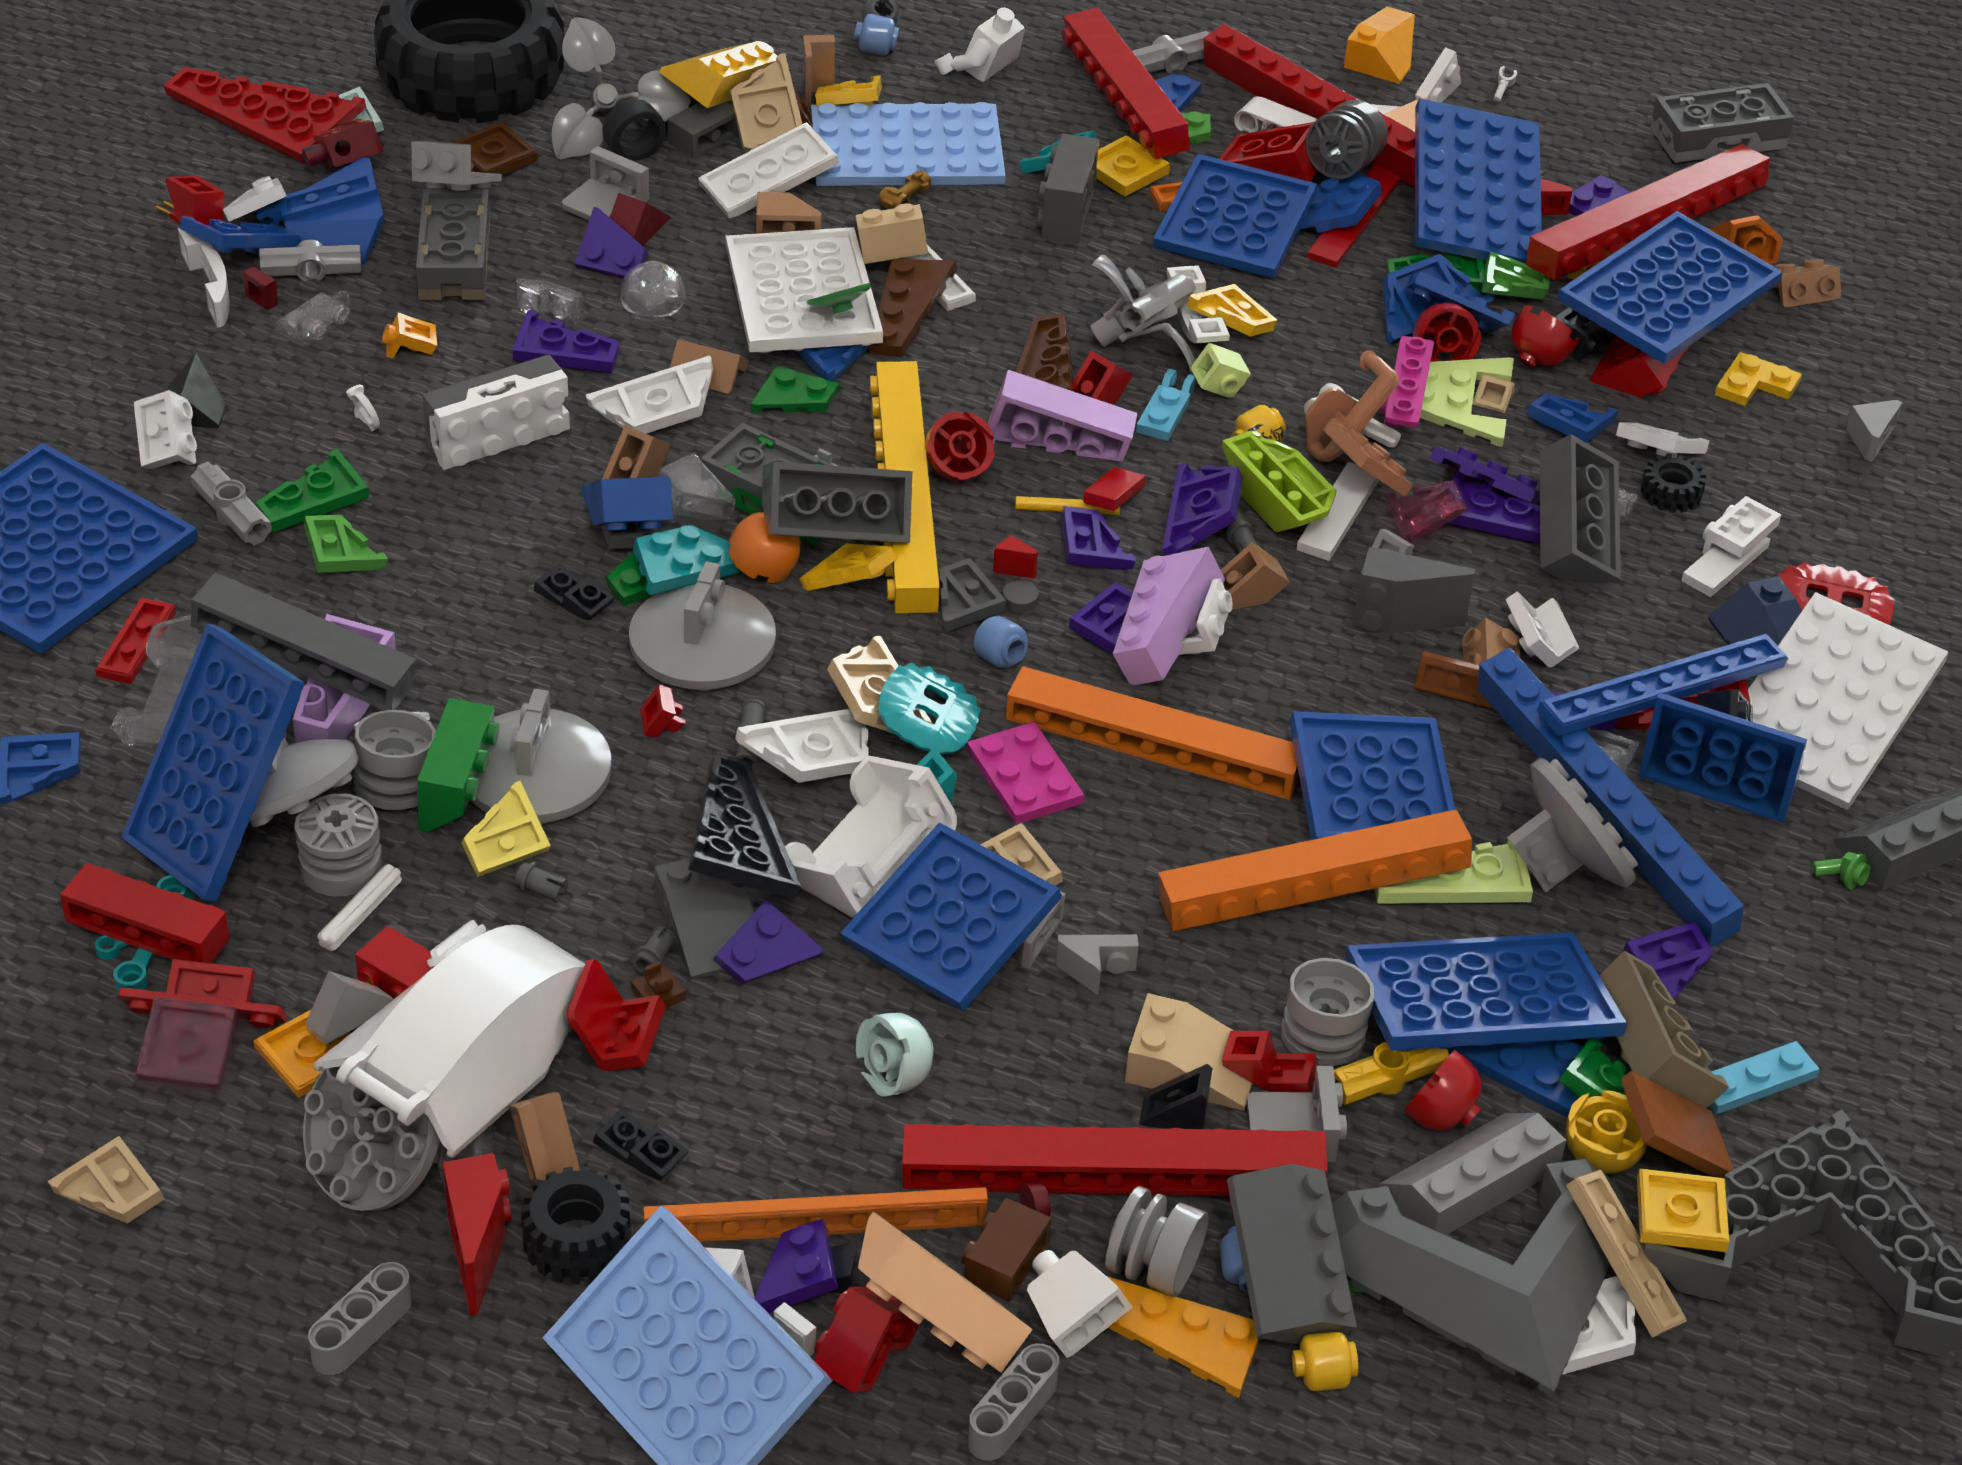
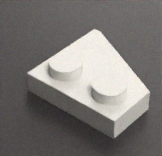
M1445 47L1415 94L1416 100L1425 96L1428 100L1442 102L1461 85L1460 66L1458 65L1456 51Z
M266 176L253 182L254 188L246 191L223 209L228 221L230 222L286 197L279 179L275 178L272 180L270 176Z
M1619 422L1616 436L1628 439L1627 445L1640 449H1647L1648 446L1657 448L1656 454L1664 457L1666 454H1672V458H1676L1677 453L1705 454L1710 441L1702 438L1688 439L1678 436V432L1631 422Z

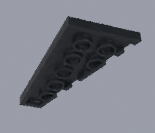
M716 752L709 764L688 870L726 880L736 887L749 886L760 889L765 894L773 897L781 895L795 899L801 884L750 762Z

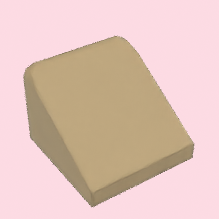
M1482 374L1472 405L1505 414L1515 393V383Z

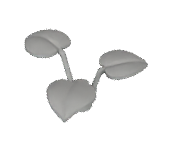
M579 17L571 20L562 43L563 58L570 68L578 72L585 73L595 68L597 87L591 97L593 107L587 112L579 104L571 103L561 108L555 116L551 140L557 159L586 156L596 146L600 147L603 141V125L599 119L592 117V115L597 111L608 112L612 110L616 102L621 103L632 98L644 100L654 107L664 122L690 106L691 100L686 92L660 74L659 70L650 71L640 78L638 92L618 95L614 86L603 83L600 65L609 64L615 57L613 38L604 27L592 20Z
M1101 255L1096 258L1092 266L1097 267L1108 275L1119 289L1121 295L1120 299L1109 311L1103 314L1102 318L1090 325L1101 345L1105 348L1118 338L1123 343L1132 337L1164 331L1178 344L1188 362L1190 374L1194 375L1190 368L1195 362L1193 352L1186 341L1169 323L1147 327L1135 333L1133 331L1126 332L1127 327L1123 326L1120 319L1123 311L1117 310L1125 301L1129 304L1133 303V298L1119 270L1109 257ZM1128 267L1126 273L1132 282L1131 288L1138 292L1146 289L1142 279Z

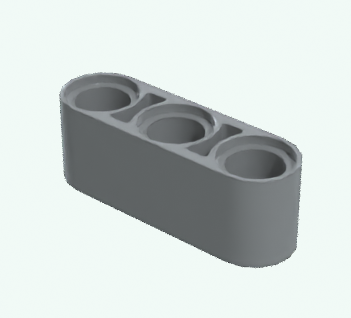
M386 1262L378 1265L312 1325L308 1333V1342L312 1366L317 1372L323 1375H335L343 1372L407 1313L411 1307L412 1296L409 1273L403 1265L397 1262Z
M1035 1343L1023 1349L972 1410L969 1419L968 1448L976 1458L992 1461L1004 1455L1054 1394L1057 1388L1059 1356L1051 1346Z

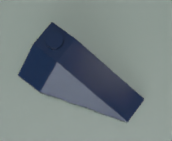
M1775 576L1746 583L1712 613L1708 620L1728 645L1767 634L1778 646L1802 610L1797 599L1781 578Z

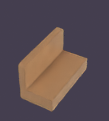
M803 35V92L806 106H811L812 92H816L818 87L834 85V35Z
M677 339L670 368L710 355L714 369L709 389L725 394L733 392L738 371L746 372L749 363L748 359L738 354Z
M551 1092L509 1105L531 1186L538 1179L545 1181L546 1174L552 1171L559 1174L566 1167H573V1171H580L563 1104L558 1092Z

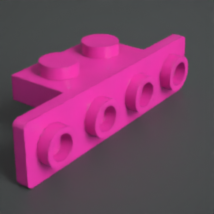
M1401 337L1394 369L1399 376V382L1395 390L1380 407V414H1385L1384 422L1388 427L1398 428V425L1418 427L1434 341L1421 337Z

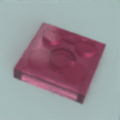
M154 997L136 1070L138 1079L220 1090L238 1017L236 1007Z

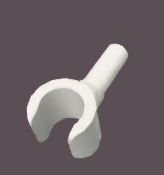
M1505 66L1499 69V86L1493 100L1501 101L1505 89L1515 84L1516 70H1514L1513 76L1508 78L1503 76Z

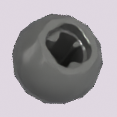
M867 0L863 5L862 18L864 21L867 14H875L893 19L896 25L900 12L894 0Z

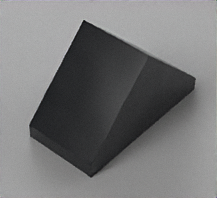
M1205 1064L1146 1091L1139 1124L1161 1129H1204L1213 1068L1209 1064Z

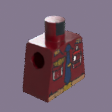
M356 119L313 136L315 145L302 149V155L308 167L323 163L324 166L332 168L384 152L374 122ZM336 143L338 144V149H337V151H335V144H336Z

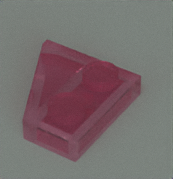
M1454 480L1441 482L1431 487H1416L1413 489L1412 495L1398 497L1395 492L1385 495L1401 537L1411 544L1469 510Z

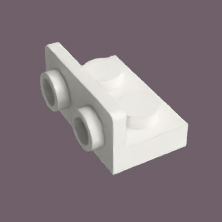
M168 390L135 401L134 410L141 467L154 469L176 461H181L187 465L195 464L197 443L192 432L191 419L193 411L188 400Z
M1745 496L1735 506L1730 505L1720 519L1708 524L1702 536V539L1705 540L1702 553H1707L1712 547L1717 545L1727 552L1742 558L1779 525L1781 514Z

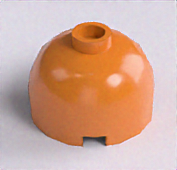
M764 512L753 513L744 518L733 530L728 540L731 546L728 554L736 567L756 579L758 574L763 577H769L768 583L784 581L796 567L801 551L799 536L771 535L768 533Z

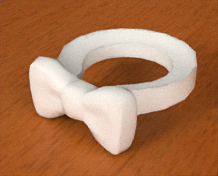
M359 384L349 388L346 393L355 405V417L360 418L361 421L366 423L371 431L380 428L376 411L368 398L363 394V385Z

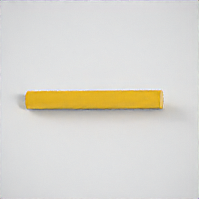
M1016 496L1015 510L1062 512L1063 507L1067 506L1098 510L1100 514L1120 515V507L1115 511H1110L1085 504L1082 499Z

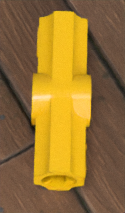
M1386 1042L1381 1043L1375 1048L1373 1056L1334 1070L1335 1083H1342V1103L1347 1105L1376 1093L1388 1095L1398 1093L1403 1089L1406 1082L1436 1072L1449 1057L1448 1049L1424 1048L1411 1051H1390Z

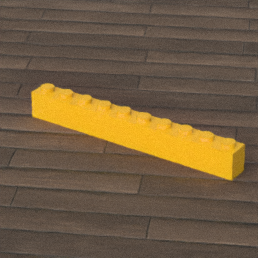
M917 361L876 362V376H870V396H877L872 397L871 400L872 418L878 417V419H873L874 439H880V441H875V460L882 461V463H877V469L913 471L910 543L883 542V546H892L897 558L886 567L885 577H892V579H887V601H894L895 613H936L939 606V579Z

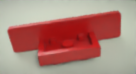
M173 959L166 993L120 988L118 995L126 1005H129L128 1009L130 1011L141 1014H152L154 1008L167 1009L169 1010V1015L184 1019L193 1018L194 1013L209 1014L210 1020L220 1023H233L234 1017L250 1019L249 1024L262 1028H273L274 1022L286 1023L288 1017L280 1006L250 1002L256 975L253 968Z

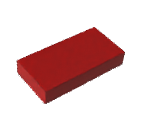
M1114 467L1084 491L1083 502L1095 507L1115 511L1145 487L1146 475Z

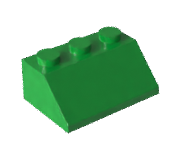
M454 698L448 699L417 779L419 831L430 832L463 816L468 801H475L479 788V778L477 777L479 772H486L489 762V745L495 746L499 735L500 725L494 722V706Z

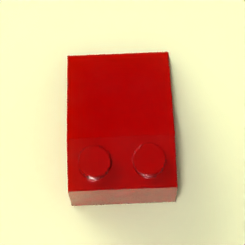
M1314 122L1238 134L1219 159L1311 182L1318 171L1309 160L1306 150V135Z
M494 1153L442 1162L447 1216L469 1316L479 1313L506 1239L505 1222L512 1221L508 1196H503L510 1194L506 1169L498 1170Z

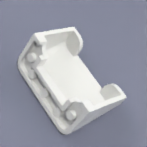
M867 755L855 768L850 779V790L857 805L813 853L802 843L792 842L785 846L801 888L847 916L854 918L939 822L955 830L957 825L955 810L928 767Z

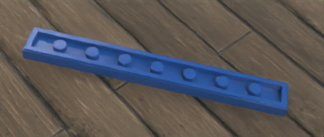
M1763 634L1542 700L1537 707V712L1556 734L1560 736L1655 707L1659 693L1681 699L1783 668L1788 657L1767 634Z

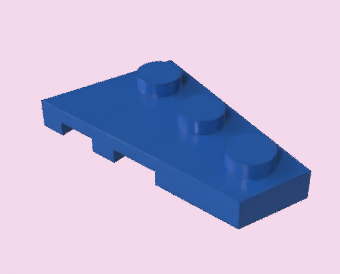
M181 216L179 228L213 244L212 248L214 250L231 253L233 248H239L247 252H258L259 248L297 247L300 240L299 234L281 226L242 222L238 226L217 219H210L209 225H205L196 221L193 217Z
M1421 271L1411 275L1406 287L1414 291L1413 296L1421 301L1430 303L1432 300L1437 304L1443 302L1454 303L1468 310L1476 319L1478 328L1482 333L1493 332L1509 326L1515 313L1506 309L1501 314L1488 309V301L1477 296L1476 298L1472 296H1465L1463 298L1459 296L1461 291L1455 286Z

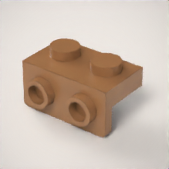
M1823 259L1805 260L1804 266L1795 267V264L1775 265V268L1782 271L1780 282L1774 286L1779 288L1781 306L1786 308L1841 298L1839 266L1824 264Z
M1486 617L1475 628H1470L1462 639L1464 662L1479 665L1509 647L1520 658L1519 637L1512 630L1503 628Z

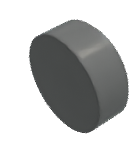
M1024 580L1009 582L1003 589L1006 608L1017 613L1032 611L1038 605V588L1033 583Z

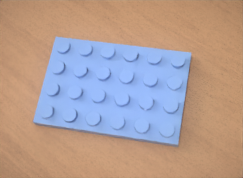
M918 102L914 104H871L869 106L863 103L838 105L823 103L819 106L811 105L813 129L837 154L839 160L838 165L816 175V186L905 185L906 177L920 170L925 171L930 176L931 185L1005 184V168L996 104L985 102L975 104H957L953 102L925 104Z
M660 1206L543 1336L547 1344L657 1465H758L833 1381L682 1223L663 1206Z

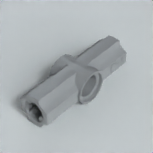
M1204 31L1177 39L1163 35L1158 37L1151 46L1132 50V52L1149 73L1163 69L1168 73H1172L1171 71L1177 69L1181 71L1188 62L1204 58L1203 38L1210 33Z
M309 239L302 241L297 247L259 249L260 271L271 277L298 276L302 281H307V279H317V281H320L324 278L325 274L362 273L360 245L323 246L320 242Z
M1181 273L1138 293L1140 297L1134 299L1133 303H1127L1123 306V313L1120 316L1123 326L1135 333L1151 324L1174 316L1178 313L1177 308L1187 303L1189 296L1196 290L1193 280Z
M209 461L197 466L196 471L191 475V484L216 511L218 522L222 525L230 526L245 543L249 542L255 546L264 542L267 535L272 531L271 522L246 496L244 484L237 480H231L218 465H212Z

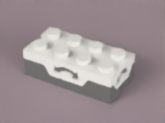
M550 354L424 393L422 394L426 447L443 470L569 430V412L562 404L565 397L568 396V377Z

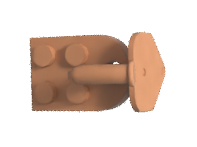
M1367 350L1360 357V366L1364 370L1373 371L1378 377L1359 401L1336 388H1331L1321 393L1306 412V448L1316 460L1322 463L1331 462L1345 452L1361 469L1398 493L1406 496L1413 487L1403 476L1407 472L1406 469L1391 458L1388 461L1390 453L1375 442L1370 444L1368 439L1361 434L1399 382L1398 374L1373 351Z

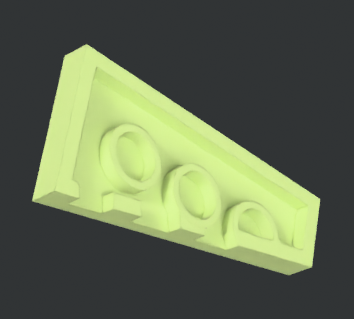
M1509 840L1507 844L1494 847L1491 842L1475 845V850L1472 851L1471 868L1374 888L1377 904L1531 902L1533 890L1528 868L1526 867L1527 864L1521 859Z

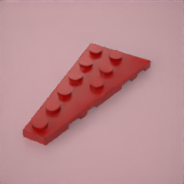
M184 67L163 85L166 95L302 163H305L302 149L315 145L314 135L352 121L367 108L365 99L354 96L352 100L341 99L338 93L327 92L325 96L312 94L308 88L263 81L261 85L250 83L249 79L237 76L235 80L220 78L219 73L187 67Z

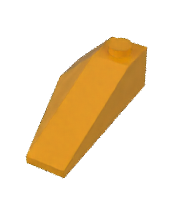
M1387 6L1359 23L1347 39L1344 68L1400 84L1411 69L1415 14Z

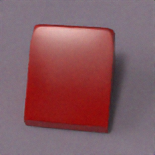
M1013 535L995 547L993 559L994 573L1031 579L1037 576V550Z

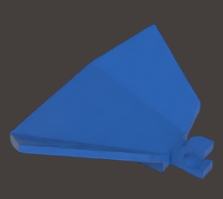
M367 157L360 158L337 169L303 190L286 194V197L279 199V203L266 205L256 210L260 224L278 226L279 222L284 220L286 229L300 235L299 243L310 239L320 242L323 246L360 245L361 264L367 262L384 221L383 209L371 160ZM265 217H271V218L268 219V220H264V219H263V218H265Z

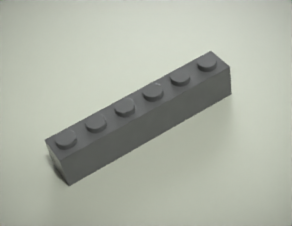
M215 572L191 599L192 627L204 631L207 623L220 626L271 661L383 710H395L414 686L415 658L343 628L336 623L306 612L301 608L278 600L269 594L241 584L234 579Z

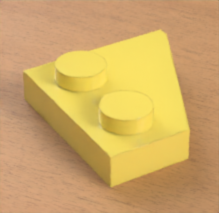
M521 781L515 782L510 787L507 794L497 804L493 805L481 822L475 825L462 841L463 848L477 877L549 851L551 846Z

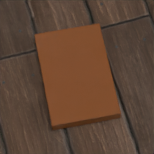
M1630 1071L1621 1078V1083L1644 1144L1711 1177L1724 1178L1725 1174L1734 1170L1712 1111L1633 1071Z

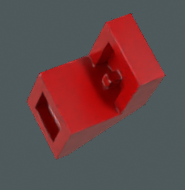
M1230 1031L1222 1058L1224 1067L1269 1092H1312L1316 1067L1319 1066L1316 1053H1276L1269 1031Z

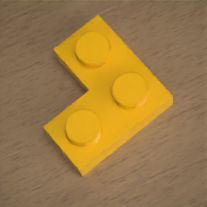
M1739 352L1716 386L1714 395L1746 406L1755 391L1760 389L1789 400L1800 383L1802 374L1790 370L1786 366H1779L1759 359L1755 355Z

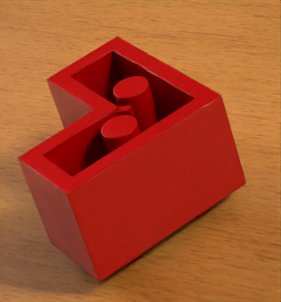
M866 1286L849 1287L847 1291L840 1295L835 1303L833 1310L835 1317L829 1330H826L820 1336L815 1345L814 1352L817 1355L814 1361L832 1380L853 1393L870 1391L874 1387L890 1352L907 1349L916 1334L919 1324L898 1309L902 1301L892 1295L887 1302Z

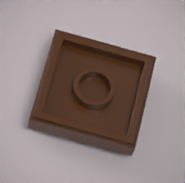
M502 122L451 142L471 145V161L474 163V172L505 175L538 161V151Z

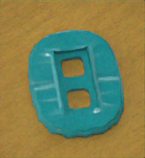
M912 662L904 667L899 665L890 674L884 683L878 702L879 716L888 731L895 733L903 741L911 743L918 749L930 752L934 748L940 754H953L968 742L976 730L981 710L977 706L976 696L967 694L963 684L952 682L946 675L937 674L930 666L918 667ZM924 690L936 693L946 700V703L941 705L927 698L923 693ZM920 708L936 718V723L929 724L916 717L913 713L914 709Z

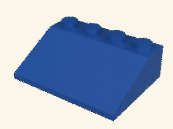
M1659 693L1638 776L1783 823L1795 794L1802 769L1807 739Z

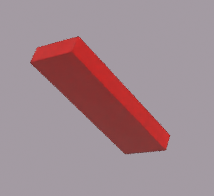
M140 598L96 667V677L132 684L176 614L175 605Z

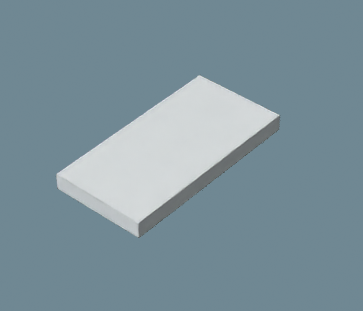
M806 122L700 176L698 181L700 186L727 217L733 218L757 206V192H785L838 165L839 160L837 154Z

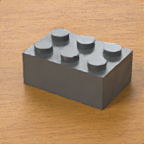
M1062 133L1058 146H1052L1050 163L1046 165L1044 181H1041L1039 189V201H1043V208H1039L1037 227H1042V239L1079 244L1096 187L1099 139Z

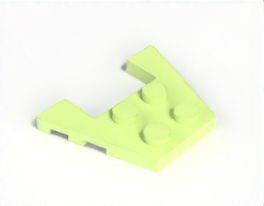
M1514 358L1430 362L1420 418L1441 426L1448 424L1463 430V434L1474 438L1478 435L1491 440L1490 444L1503 447L1506 419L1472 415L1471 411L1475 381L1481 380L1482 374L1511 382Z

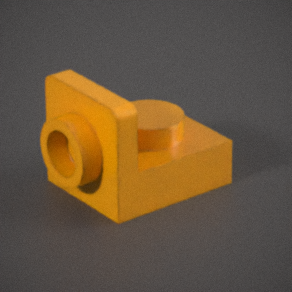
M398 313L392 325L387 324L383 332L382 343L386 344V357L394 358L400 345L415 352L421 351L432 355L437 347L436 325Z

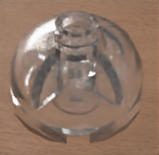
M655 260L637 264L628 271L622 280L621 306L629 311L630 316L643 321L667 320V316L674 313L676 315L680 314L686 306L684 280L678 271L669 264Z

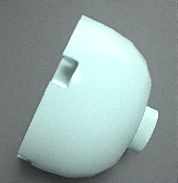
M903 1013L879 1014L873 1016V1018L866 1019L861 1023L857 1033L856 1056L857 1059L864 1058L865 1066L872 1075L861 1072V1074L880 1096L898 1095L913 1090L928 1076L932 1065L933 1043L927 1031L918 1020ZM880 1072H887L885 1078L887 1081L884 1080Z

